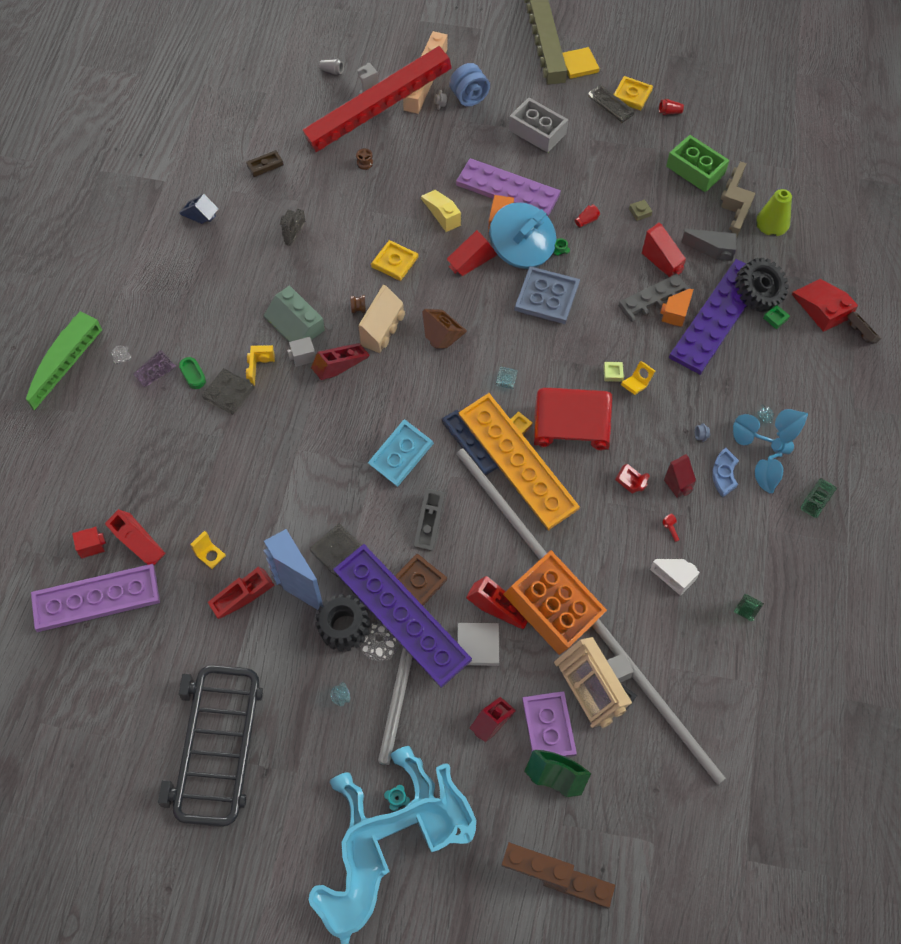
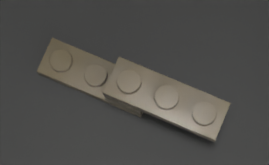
M741 161L738 167H734L731 174L733 179L729 178L726 185L728 190L723 191L720 199L723 200L722 208L736 212L734 218L737 220H733L729 228L732 233H736V239L755 196L754 192L738 187L747 164Z

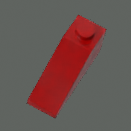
M487 576L473 584L466 599L480 610L520 629L525 628L528 621L503 595L506 592Z

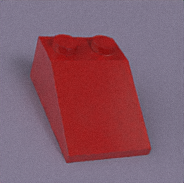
M822 279L792 292L793 297L823 332L849 320L847 316L852 311L855 312L858 307L848 293Z

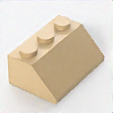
M385 285L382 286L359 324L361 345L378 353H381L382 349L387 347L389 337L396 332L398 322L402 321L405 315L403 302Z

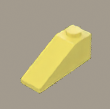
M437 190L421 196V199L445 232L461 226V212L452 200Z

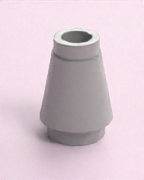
M339 59L321 60L319 68L331 74L339 75L343 72L344 64Z

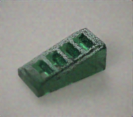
M820 478L805 498L800 509L814 518H818L837 490V487Z
M744 594L734 612L749 621H753L764 603L748 594Z

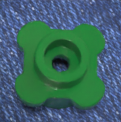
M563 238L556 239L553 253L555 255L568 254L570 248H568L567 240Z

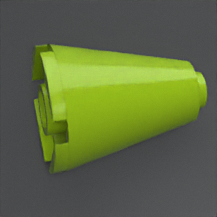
M785 189L777 190L758 213L756 224L764 234L780 236L788 231L791 221L792 195L789 191Z

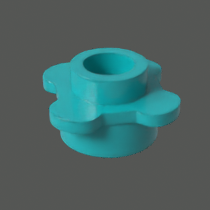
M397 785L396 788L385 792L384 797L390 803V810L397 811L399 807L407 806L410 803V798L404 792V786Z

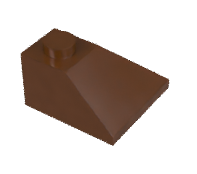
M424 309L422 311L425 337L430 341L431 346L436 349L448 348L467 332L444 310Z

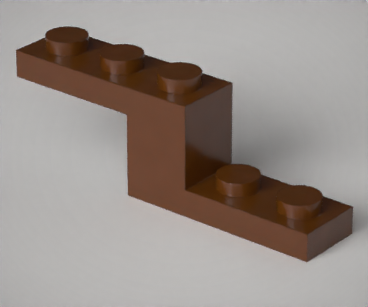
M508 842L502 867L542 880L545 887L607 909L610 908L615 884L574 871L573 864Z

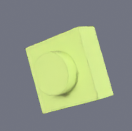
M604 362V381L622 382L624 379L623 362Z

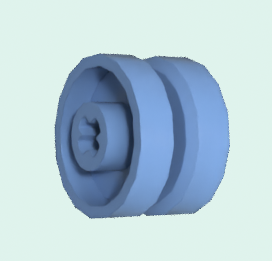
M474 63L460 66L451 75L449 80L451 90L464 106L478 104L487 96L490 90V82L478 65Z

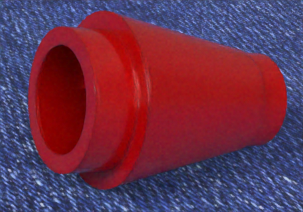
M669 99L661 100L659 103V113L663 115L683 113L684 104Z
M593 204L591 206L588 205L575 219L576 225L581 228L598 220L600 216L599 209Z

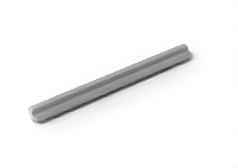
M404 648L402 649L378 759L382 765L390 764V755L393 751L413 658Z

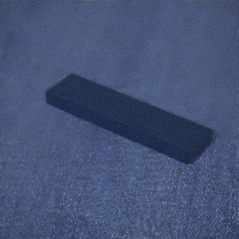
M458 410L442 418V423L485 476L499 468L459 417Z

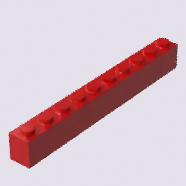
M440 46L434 48L304 128L303 132L307 141L315 152L325 148L437 77L452 69L449 56Z

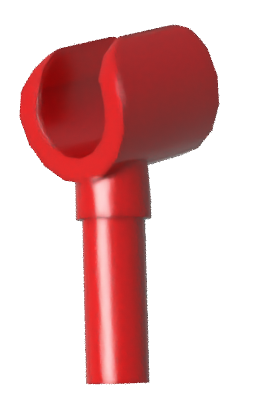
M669 514L663 519L662 524L665 528L669 529L674 541L678 542L679 537L673 526L677 523V520L673 514Z

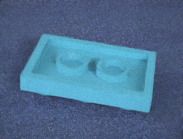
M404 419L370 459L368 464L398 487L434 442Z

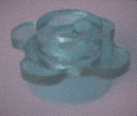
M762 404V409L757 411L758 416L765 424L768 422L773 423V411L770 407H765Z
M341 682L339 686H334L331 690V699L339 706H343L345 702H350V692L344 682Z

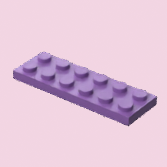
M471 158L456 180V185L492 199H494V195L513 197L514 203L533 205L540 210L542 209L547 216L551 213L561 190Z
M153 564L31 592L34 627L37 632L160 603Z

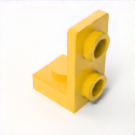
M273 345L251 346L250 353H247L249 368H246V379L250 380L251 386H255L256 363L275 362Z

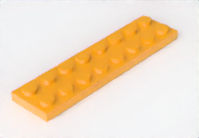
M490 393L459 412V417L548 531L580 509L577 502Z

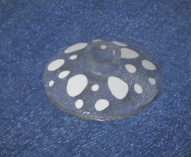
M380 622L371 623L370 628H368L369 635H364L365 642H359L360 649L367 658L373 661L388 660L396 654L400 643ZM378 636L383 637V640L380 642L375 639Z

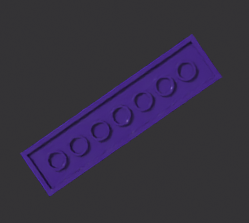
M738 259L733 262L670 353L669 359L701 375L747 307L744 304L746 300L741 301L740 297L742 295L737 294L739 288H735L737 273L746 263Z
M365 544L360 546L333 569L335 574L440 688L472 661L469 654Z

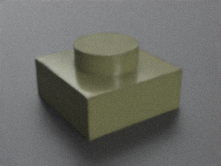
M645 200L630 204L629 210L636 221L652 216L653 211Z

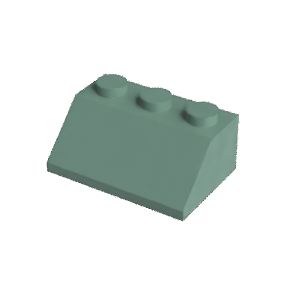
M290 285L275 295L264 314V318L288 342L310 337L312 340L325 331L323 318Z

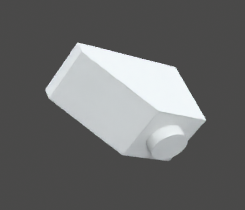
M655 559L650 568L653 573L680 596L695 582L700 573L695 565L688 563L685 559Z

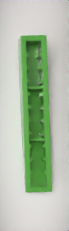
M80 311L72 318L69 325L61 331L47 351L30 385L26 400L33 410L39 406L102 331L97 319Z

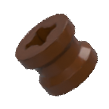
M366 148L358 150L356 153L357 166L362 170L370 169L373 166L371 150Z
M365 295L360 297L350 296L351 312L361 311L366 313Z

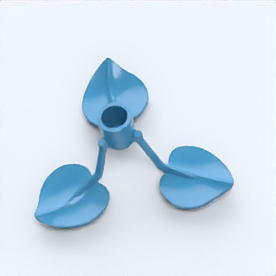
M792 409L781 411L775 421V427L778 430L777 436L780 437L776 439L757 434L760 422L752 415L743 414L735 419L733 435L738 444L749 445L753 442L755 436L756 438L771 442V447L776 452V454L768 457V461L760 460L755 468L756 481L766 492L773 493L783 476V466L780 461L774 458L782 457V454L792 453L794 450V443L792 441L801 432L808 413Z

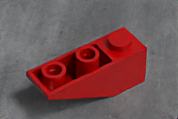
M118 509L105 523L111 532L147 565H155L166 554L130 513Z

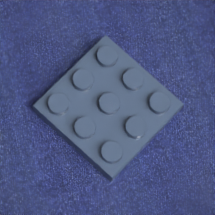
M530 266L517 299L515 311L566 324L580 279Z

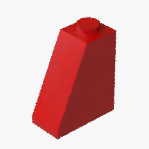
M657 223L646 232L642 254L668 277L675 274L679 275L684 270L686 258L662 224Z
M476 230L447 258L450 263L448 267L455 274L459 272L461 276H464L494 258L497 253L490 243Z

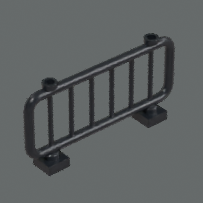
M208 665L199 671L196 682H194L191 674H182L179 696L181 700L190 701L191 694H193L177 786L174 788L171 781L162 780L158 804L161 807L170 808L172 801L173 814L179 822L222 827L232 824L237 819L239 809L245 808L246 794H242L256 702L257 700H262L263 688H259V677L252 669ZM211 673L245 676L251 680L250 691L203 686L205 677ZM202 692L249 695L247 711L201 708ZM199 712L246 716L243 733L196 728ZM195 733L242 737L240 754L192 750ZM191 754L239 758L236 776L189 772ZM187 776L235 780L233 797L184 794ZM183 798L232 803L229 815L222 818L184 814L182 812Z

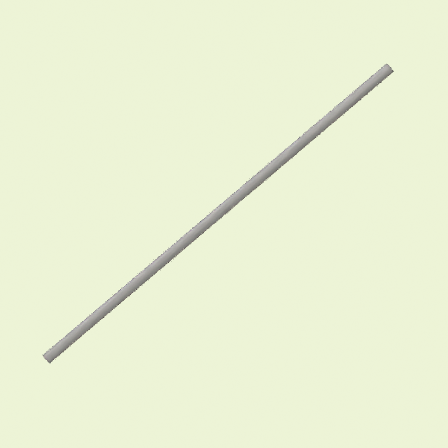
M460 449L456 455L538 559H542L547 554L465 449ZM598 619L592 627L613 654L618 656L624 653L626 658L631 660L600 619ZM632 661L634 665L632 678L714 782L719 785L726 779Z

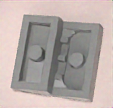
M458 623V644L472 658L468 665L499 666V623Z

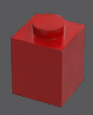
M97 527L72 533L75 550L81 559L105 552V535L103 532L100 533Z

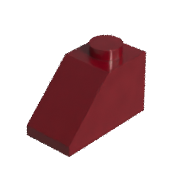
M687 454L670 462L664 478L665 483L677 498L681 495H689L694 490L693 487L696 483L692 465Z
M499 697L481 710L469 729L474 732L477 738L486 743L495 736L516 710Z

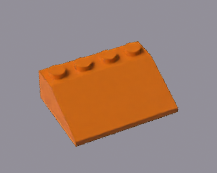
M552 550L503 594L558 655L566 651L607 611Z

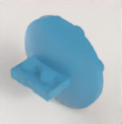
M527 203L508 204L495 214L490 224L489 236L494 251L502 260L514 267L529 269L530 266L538 267L549 259L555 249L556 232L546 213Z

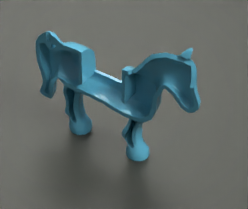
M410 746L402 747L391 753L390 756L394 763L403 767L411 776L415 787L414 800L401 810L372 818H365L363 791L360 787L353 784V779L349 772L342 773L330 780L332 788L342 793L350 806V826L341 842L342 858L347 871L346 891H334L324 885H318L312 888L308 900L310 906L320 916L328 931L340 938L341 944H349L351 934L359 931L366 924L375 908L381 878L390 872L378 840L418 823L431 852L438 851L449 843L464 844L473 840L476 831V818L466 797L451 780L449 764H442L436 767L440 787V799L434 797L435 783L425 773L421 758L414 757ZM457 828L461 831L459 835H456Z

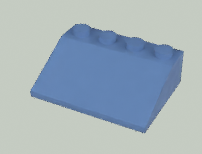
M287 529L264 541L266 549L263 551L267 557L266 560L277 585L281 584L285 591L318 610L320 606L323 607L317 579Z

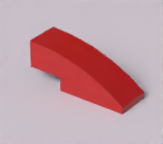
M257 567L243 579H236L212 598L208 604L216 617L220 619L252 602L275 586V584L264 569Z

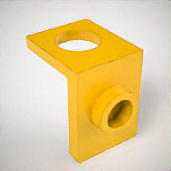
M640 361L633 375L622 381L621 385L636 395L648 386L656 371ZM644 368L647 370V378L640 376V369Z
M205 531L190 544L195 556L211 569L226 556L225 553L211 542L208 533ZM211 551L217 553V558L213 561L206 559V555Z

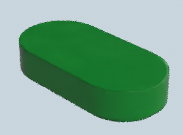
M192 357L182 359L179 363V368L189 387L192 389L202 388L206 383V378L196 359Z

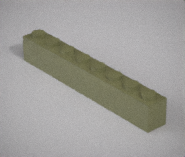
M524 0V3H527L526 10L529 13V23L532 24V34H535L534 43L537 45V55L540 56V67H543V78H546L547 85L566 83L567 68L549 0Z

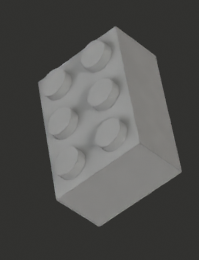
M531 98L524 101L509 118V131L547 153L567 133V118Z

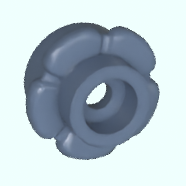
M704 423L695 427L696 440L704 442L710 437V429Z

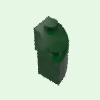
M533 750L524 770L534 784L553 788L565 797L581 796L591 776V773L577 762L563 755L545 750Z

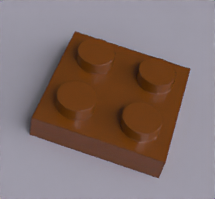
M418 553L395 575L422 606L447 581V577Z

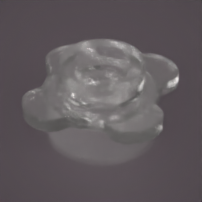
M121 345L116 346L111 351V355L114 356L113 362L120 364L121 362L131 360V355L128 353L129 348Z

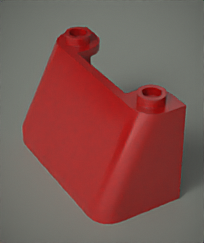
M539 389L535 403L534 445L547 447L553 443L554 439L591 441V446L596 450H609L612 394L607 391Z

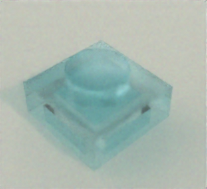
M500 366L496 385L514 389L518 370Z

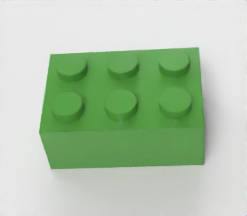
M689 135L669 153L666 167L706 192L725 175L730 160Z

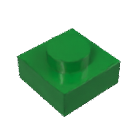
M775 306L764 315L763 319L775 329H778L789 320L790 315L779 306Z

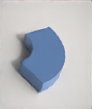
M727 448L723 449L718 455L712 472L714 485L722 497L738 486L734 479L733 470L739 460Z

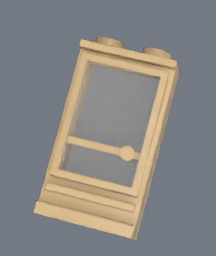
M593 637L579 640L554 661L555 665L559 666L563 676L592 723L590 725L592 728L597 726L604 728L613 722L612 718L623 715L627 711L626 707L632 703Z

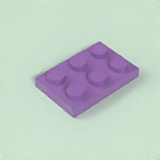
M564 691L523 697L522 702L531 751L545 750L565 757L576 756L577 752Z

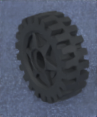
M762 257L751 260L738 271L735 278L737 282L735 288H739L737 294L742 295L740 297L741 301L746 300L744 303L746 306L751 305L750 308L753 310L756 308V311L766 312L785 300L789 285L786 284L788 279L784 278L785 272H780L782 268L780 266L775 267L777 263L774 261L770 263V259L767 258L765 260Z

